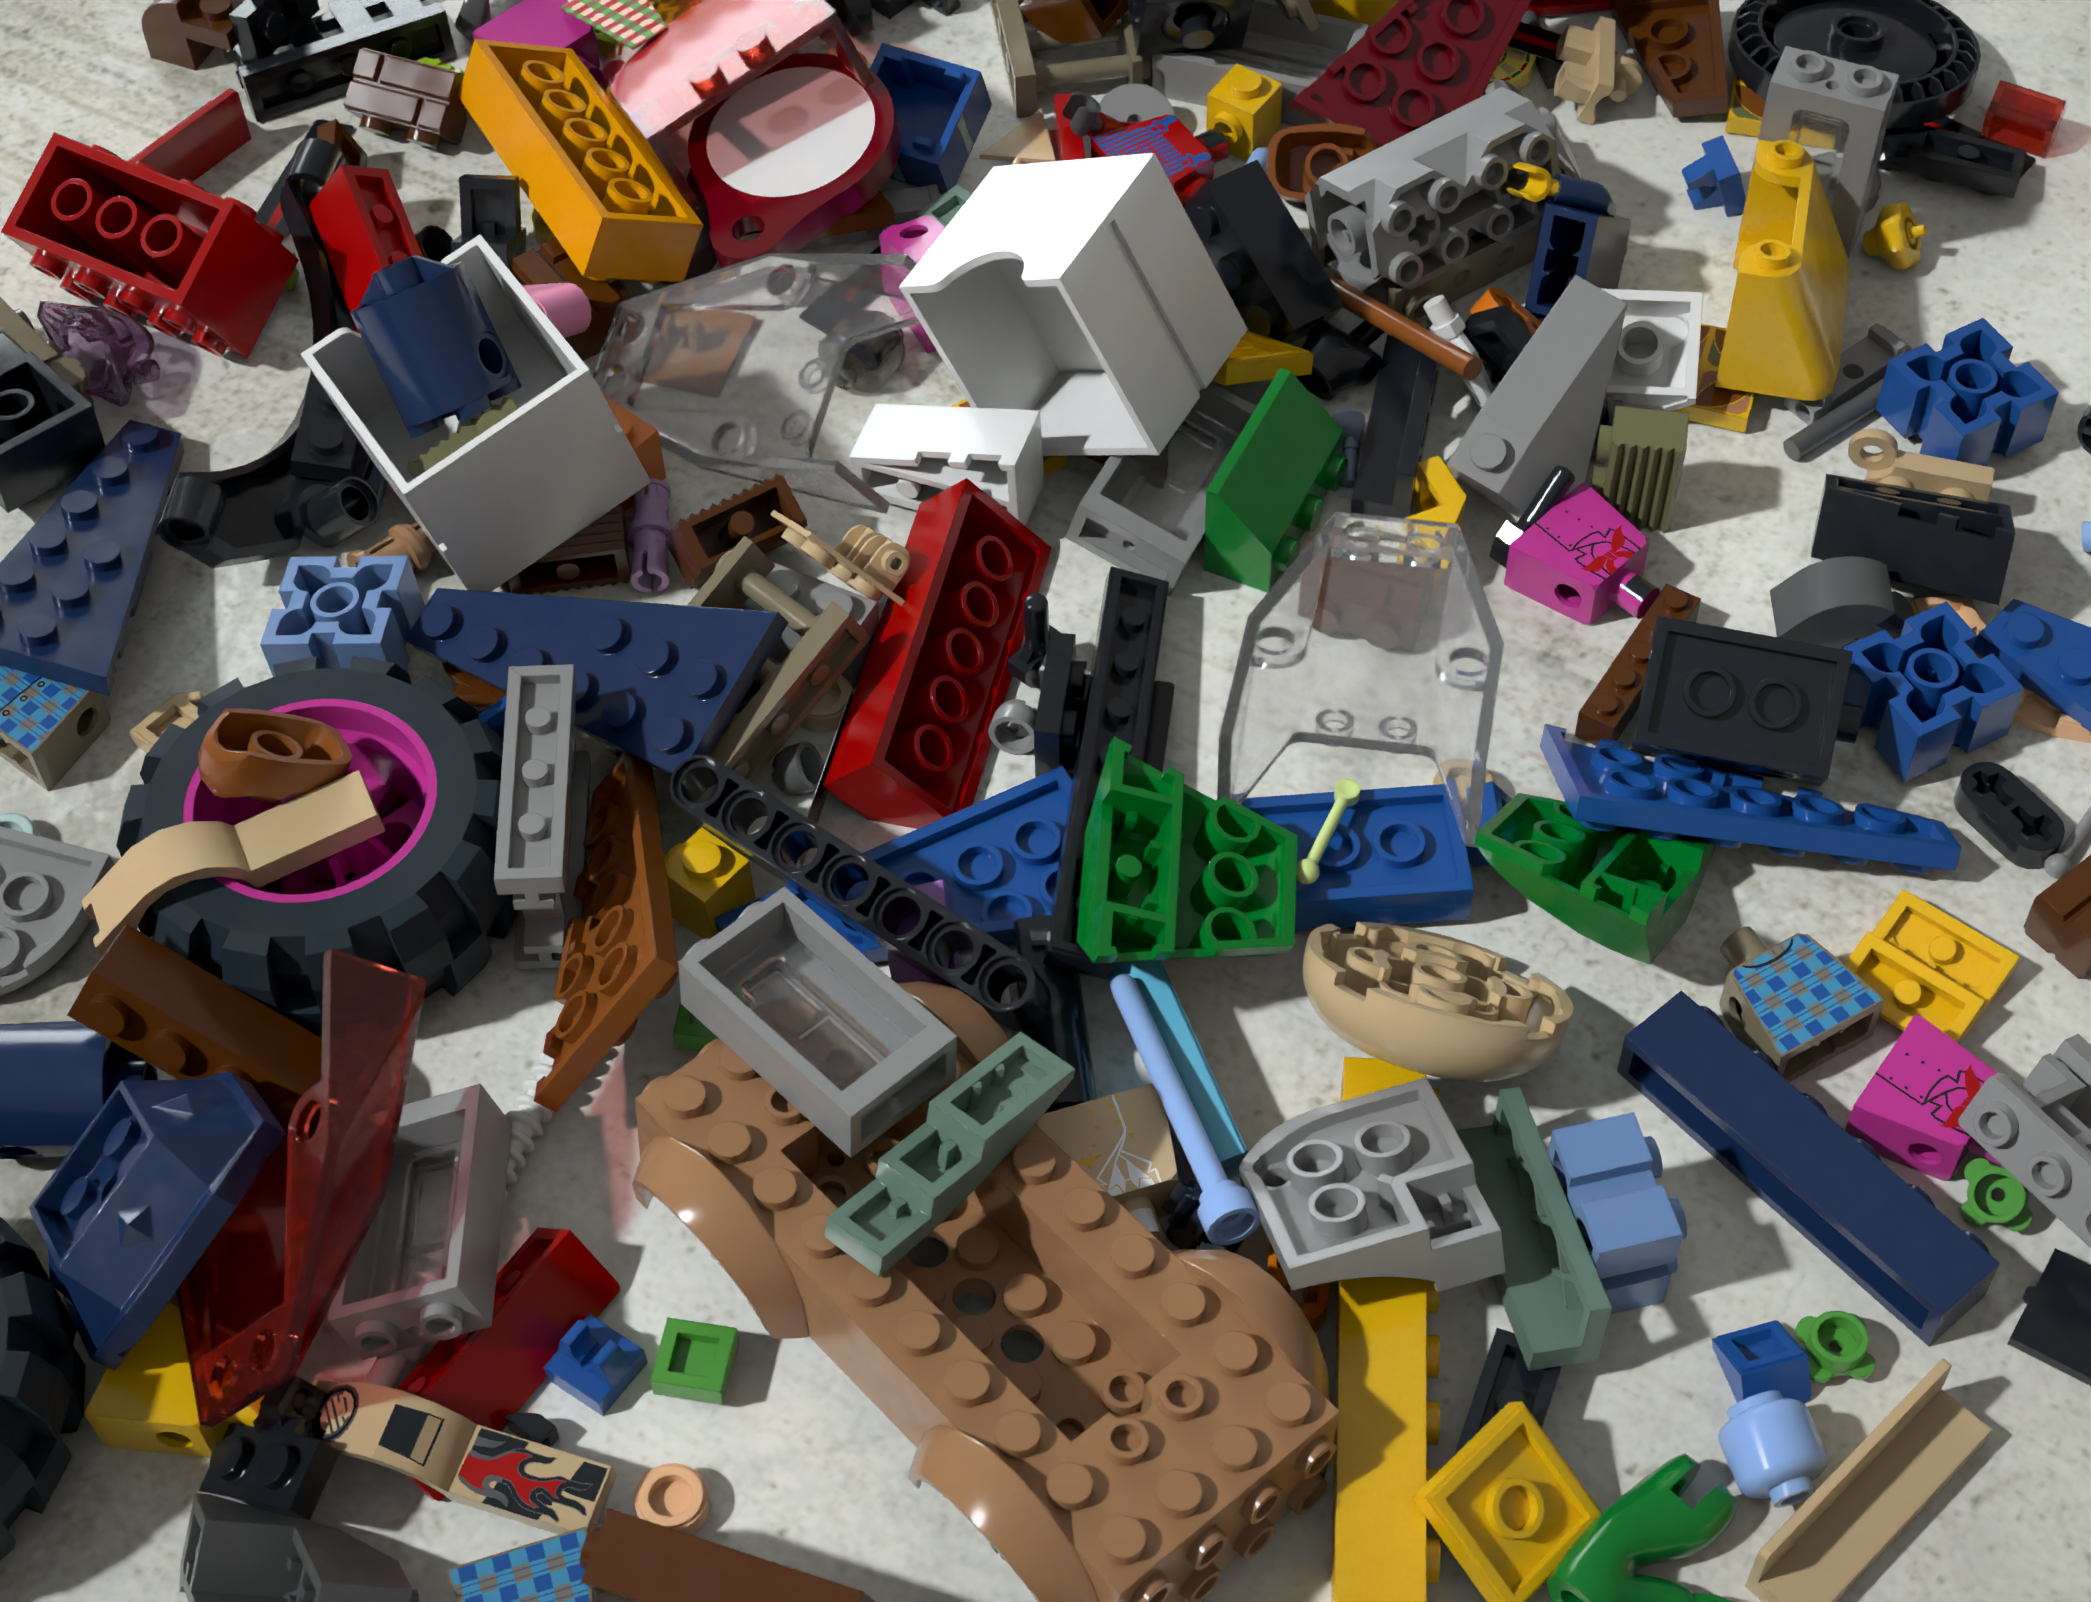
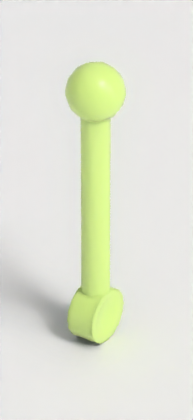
M1342 779L1335 784V803L1306 859L1297 862L1296 880L1298 882L1311 884L1318 879L1320 874L1318 863L1346 808L1355 805L1359 801L1360 785L1356 781Z

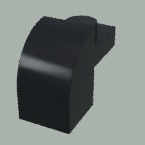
M464 174L459 177L461 235L451 242V253L478 235H481L510 270L509 265L512 259L526 252V228L521 227L519 176Z

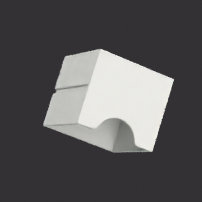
M1155 153L994 166L899 286L971 407L1040 410L1043 456L1160 455L1200 398L1199 391L1201 388H1207L1248 330Z
M478 235L442 259L441 263L451 265L463 261L522 385L516 391L492 400L491 403L492 405H501L502 398H511L518 407L516 411L414 479L407 469L409 461H418L419 454H427L430 447L439 446L440 440H449L451 433H459L461 426H470L471 419H479L481 413L490 411L491 407L458 421L456 415L443 419L445 423L442 426L419 437L411 438L360 333L347 327L339 328L302 352L301 356L373 463L467 590L492 592L650 484L651 480L624 431L618 425L619 422L590 369L484 238Z

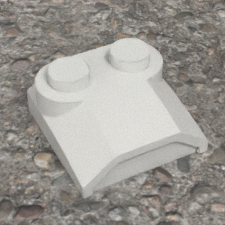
M1602 289L1627 303V310L1606 395H1610L1612 401L1622 400L1624 407L1673 411L1696 404L1703 292Z

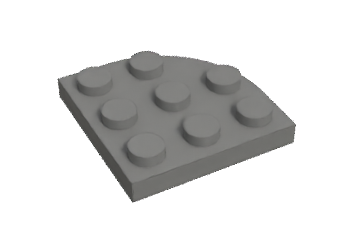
M0 826V996L30 983L62 959L78 940L90 920L83 909L81 900L115 865L110 854Z

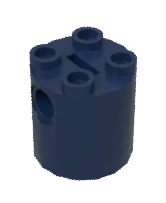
M418 253L399 260L373 273V278L359 306L350 311L411 438L419 437L442 426L445 423L443 419L456 415L458 421L476 415L491 407L492 400L501 398L522 387L463 261L448 265L420 257Z
M78 1021L0 1024V1160L66 1157L121 1080H158L156 1067Z

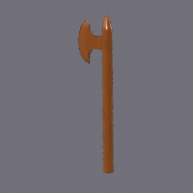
M1325 271L1344 301L1345 306L1343 308L1467 380H1474L1481 373L1482 361L1479 358Z

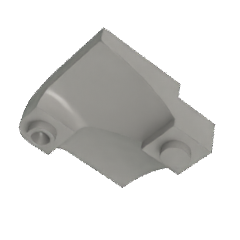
M1426 1077L1320 1107L1291 1118L1265 1134L1239 1165L1241 1186L1250 1192L1260 1213V1221L1292 1291L1345 1279L1405 1277L1432 1281L1436 1291L1441 1292L1506 1272L1501 1229L1476 1185L1474 1163Z

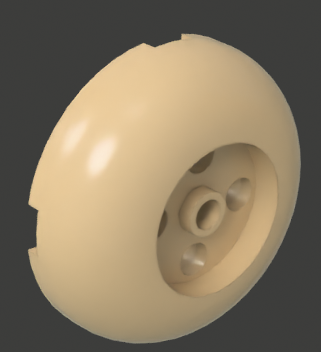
M1357 922L1354 934H1341V928L1330 923L1317 927L1308 936L1303 957V981L1309 1001L1318 1016L1334 1033L1352 1046L1395 1066L1451 1080L1484 1082L1509 1079L1525 1074L1544 1063L1557 1050L1568 1031L1574 1006L1565 991L1540 973H1532L1529 981L1507 971L1506 967L1509 957L1481 946L1429 931L1373 922Z

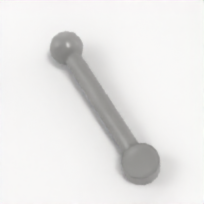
M2091 806L2060 851L2048 856L2045 860L2044 869L2050 877L2061 878L2070 871L2071 863L2069 860L2091 829Z

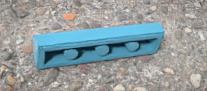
M1162 961L1114 962L1108 977L1110 984L1120 974H1128L1135 979L1228 1180H1233L1242 1187L1239 1165L1248 1154L1247 1148Z

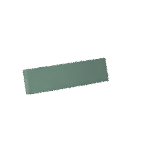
M1020 1031L929 1102L926 1122L878 1159L875 1180L827 1216L824 1237L878 1277L883 1275L929 1235L997 1167L1074 1077L1075 1068Z

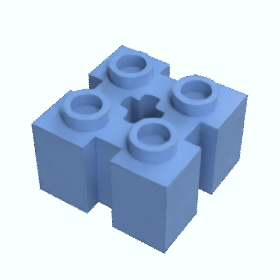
M408 555L360 556L357 567H341L337 556L290 557L278 591L285 609H272L260 643L273 677H275L273 664L315 656L319 658L325 669L348 668L352 657L358 656L393 662L407 671L410 658L405 647L408 642L405 639L426 607Z
M1634 1112L1552 1130L1548 1155L1612 1306L1610 1314L1663 1303L1671 1274L1677 1271V1253L1681 1240L1687 1237V1223L1679 1200L1676 1197L1668 1198L1664 1186H1657L1655 1179L1661 1178L1663 1174L1661 1154L1656 1141L1652 1136L1644 1137Z

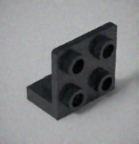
M1051 632L1034 726L1035 777L1063 766L1071 780H1073L1090 674H1087V661L1076 660V634ZM1155 681L1143 762L1163 772L1174 700V684L1165 681Z

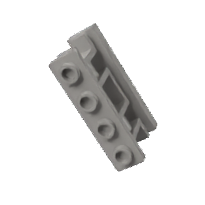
M574 664L509 666L494 883L497 895H513L514 910H518L516 915L514 961L519 969L559 968L568 921L574 916L581 919L584 901L573 894L577 877L586 869L587 848L583 847L589 813L591 760L588 751H575L574 723L577 679Z
M2076 1034L2065 1039L2054 1055L2051 1053L2044 1055L2023 1082L2022 1086L2034 1097L2026 1092L2007 1073H1997L1985 1081L1959 1117L1958 1123L1976 1142L2091 1248V1044L2081 1035Z

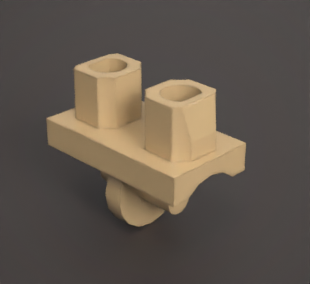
M1601 16L1593 30L1567 24L1557 42L1555 59L1564 61L1554 83V96L1577 103V121L1592 125L1596 119V104L1602 98L1607 96L1615 102H1621L1626 97L1635 94L1641 87L1643 73L1638 62L1623 53L1615 54L1616 20Z

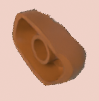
M1307 124L1287 127L1274 134L1269 142L1266 158V175L1281 199L1306 204L1305 195L1309 190L1318 186L1315 183L1321 176L1380 147L1367 129L1352 125Z
M225 708L207 731L198 752L200 777L214 796L222 798L249 796L254 800L272 804L288 802L346 776L352 759L348 744L341 734L324 722L291 714L248 708Z

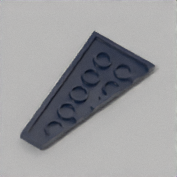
M129 420L0 562L1 666L110 696L114 684L113 669L116 659H121L125 648L124 633L128 620L135 615L153 556L151 545L154 535L159 534L158 525L162 516L165 499L170 495L184 455L182 433Z
M437 588L405 640L417 650L507 694L509 666L574 664L577 679L574 728L672 776L675 768L683 760L694 755L709 756L789 622L779 612Z

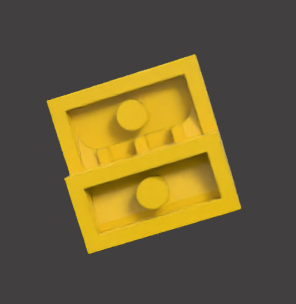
M1902 889L1873 932H1866L1844 965L1883 997L1885 1001L1879 1017L1904 1031L1914 1015L1917 1014L1960 1044L2017 968L2020 956L1907 890Z

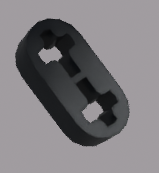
M1978 762L1964 770L1954 796L1955 809L1960 816L2007 860L2016 866L2026 869L2043 868L2047 857L2058 853L2064 838V824L2057 813L2011 771L1999 764ZM1975 790L1984 796L1979 797L1975 794ZM1992 791L1997 795V799L1993 795L1987 793ZM2022 832L2024 835L2029 837L2037 833L2043 837V841L2036 836L2026 840L2020 834Z

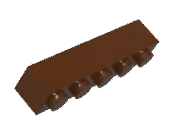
M1667 583L1665 584L1579 711L1575 737L1595 746H1598L1601 737L1614 741L1619 739L1639 709L1657 616L1696 622L1701 598Z

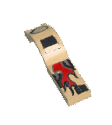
M317 1377L313 1382L314 1386L327 1394L312 1425L310 1438L321 1439L341 1451L339 1456L363 1459L415 1478L438 1490L454 1502L546 1531L562 1534L586 1526L589 1533L593 1525L598 1524L617 1477L613 1467L477 1425L450 1409L402 1390L374 1383Z

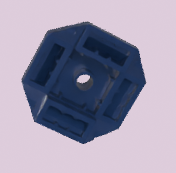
M231 1071L196 1080H121L29 1207L48 1248L49 1282L64 1295L63 1301L90 1359L113 1371L119 1367L130 1349L139 1342L234 1212L255 1181L258 1172L286 1135V1132L253 1084Z

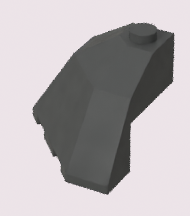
M194 1494L180 1563L179 1592H185L189 1602H419L418 1591L416 1588H412L398 1560L339 1529L299 1518L275 1514L211 1494Z

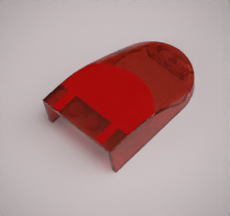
M660 0L653 7L662 17L668 29L634 50L617 41L609 53L602 73L603 91L689 206L696 203L698 199L662 141L818 36L865 88L875 82L836 11L825 0Z

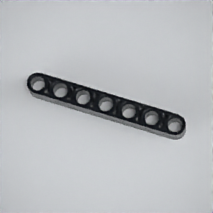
M694 755L683 760L675 768L670 778L669 788L673 800L700 827L710 832L732 849L935 982L959 989L979 1003L1002 1026L1014 1031H1027L1038 1026L1047 1017L1051 1008V993L1047 984L1024 957L715 758L706 755ZM718 785L714 795L709 800L699 803L702 793L707 788ZM767 816L765 825L758 832L747 835L750 825L756 819ZM817 848L815 858L808 865L796 868L799 857L805 851ZM869 881L865 893L853 901H846L849 890L856 883ZM921 913L917 926L911 932L897 935L899 924L905 917ZM964 947H973V954L964 966L957 969H949V961L955 952ZM1017 981H1027V988L1023 996L1013 1003L1001 1004V996L1010 984Z

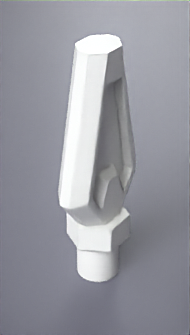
M1438 295L1427 301L1423 308L1432 322V325L1429 327L1430 330L1479 358L1477 351L1463 333V330L1466 328L1465 323L1458 313L1452 311L1444 295ZM1483 364L1481 373L1474 380H1467L1461 376L1480 410L1495 390Z

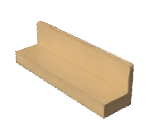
M1942 1358L1759 1550L1745 1587L1762 1602H1838L1986 1443L1992 1429L1942 1390L1952 1367L1948 1361Z

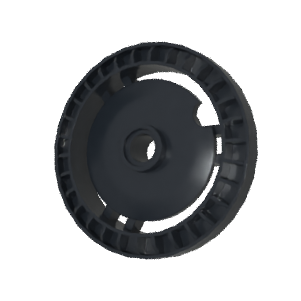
M1745 0L1736 11L1728 43L1729 61L1735 74L1749 89L1764 100L1767 99L1770 81L1786 46L1814 51L1820 55L1859 65H1869L1879 70L1898 74L1899 79L1886 129L1913 127L1933 122L1954 112L1965 103L1972 93L1981 58L1979 42L1972 30L1959 16L1933 0ZM1798 110L1794 113L1810 120L1849 127L1844 120L1807 110Z

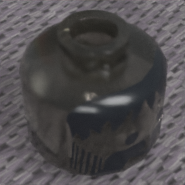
M867 308L851 310L823 339L821 344V357L825 365L826 375L830 381L840 389H853L863 393H873L880 388L905 359L904 334L898 322L882 310Z

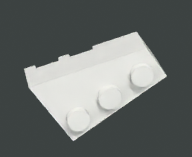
M875 404L849 456L854 493L918 510L920 503L967 478L1026 526L1044 487L1040 410Z

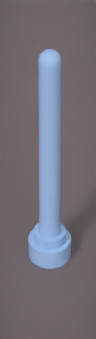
M1128 974L1117 975L1111 982V993L1202 1190L1199 1197L1200 1206L1198 1207L1197 1215L1209 1241L1213 1244L1230 1245L1240 1242L1249 1237L1258 1228L1261 1222L1260 1213L1250 1192L1246 1188L1240 1187L1237 1182L1228 1180L1135 979Z

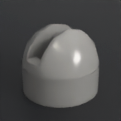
M1020 699L1009 700L1001 704L994 713L988 730L992 743L1000 750L1010 754L1021 755L1034 749V726L1037 709L1026 705V701ZM1010 722L1018 723L1015 730L1007 725Z

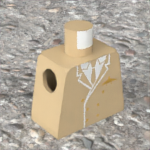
M1153 1083L1043 1114L1035 1124L1151 1234L1163 1243L1165 1235L1158 1217L1168 1215V1213L1161 1209V1206L1177 1184L1178 1172L1167 1113Z

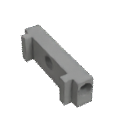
M1876 323L1869 328L1865 338L1841 353L1835 388L1830 395L1816 401L1784 398L1782 405L1807 425H1810L1883 379L1888 361L1912 350V347L1886 327Z

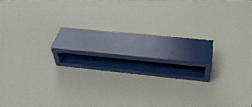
M1680 991L1625 1036L1617 1072L1927 1346L1930 1347L1985 1297L2000 1262L1990 1255L1983 1241L1973 1233L1961 1230L1935 1208L1933 1201L1925 1191L1914 1184H1907L1881 1161L1879 1155L1870 1144L1860 1138H1853L1828 1116L1825 1108L1816 1098L1798 1091L1776 1072L1772 1062L1763 1053L1756 1049H1749L1729 1032L1719 1016L1710 1008L1699 1006L1683 991Z

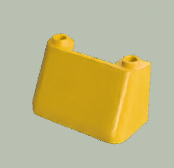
M1758 139L1735 252L1733 268L1738 269L1715 387L1797 400L1816 401L1826 398L1833 392L1839 372L1850 263L1813 157L1800 144L1794 141L1778 140L1773 142Z

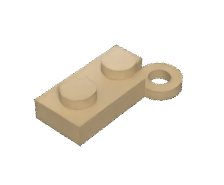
M1868 428L1860 430L1849 441L1848 456L1850 460L1858 467L1867 470L1864 480L1988 501L1993 486L1995 472L1993 467L1898 450L1896 439L1888 432L1880 429ZM1865 446H1877L1883 451L1875 454L1869 453L1863 448Z

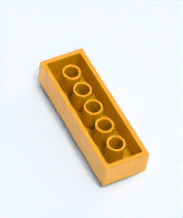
M474 39L458 98L511 174L519 176L520 187L582 276L595 281H607L610 278L635 279L647 284H656L659 281L683 282L703 223L573 49Z

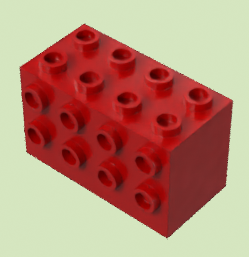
M55 132L1 230V233L33 256L29 263L33 268L56 280L63 279L59 287L67 293L91 303L94 295L104 299L103 305L106 308L134 321L139 313L148 317L147 324L170 337L178 339L181 331L193 336L191 342L219 357L223 356L225 350L245 358L249 357L299 261L295 255L281 244L284 236L272 227L255 221L258 213L248 205L231 197L224 199L213 195L188 180L181 179L178 181L167 177L145 163L137 161L134 164L121 159L113 152L99 145L92 144V146H88Z

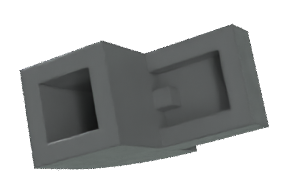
M1849 556L1822 560L1801 569L1770 590L1778 638L1840 649L1856 638L1861 640L1883 629L1895 640L1901 636L1905 620L1915 616L1908 600L1902 594L1891 591L1887 565L1870 558Z

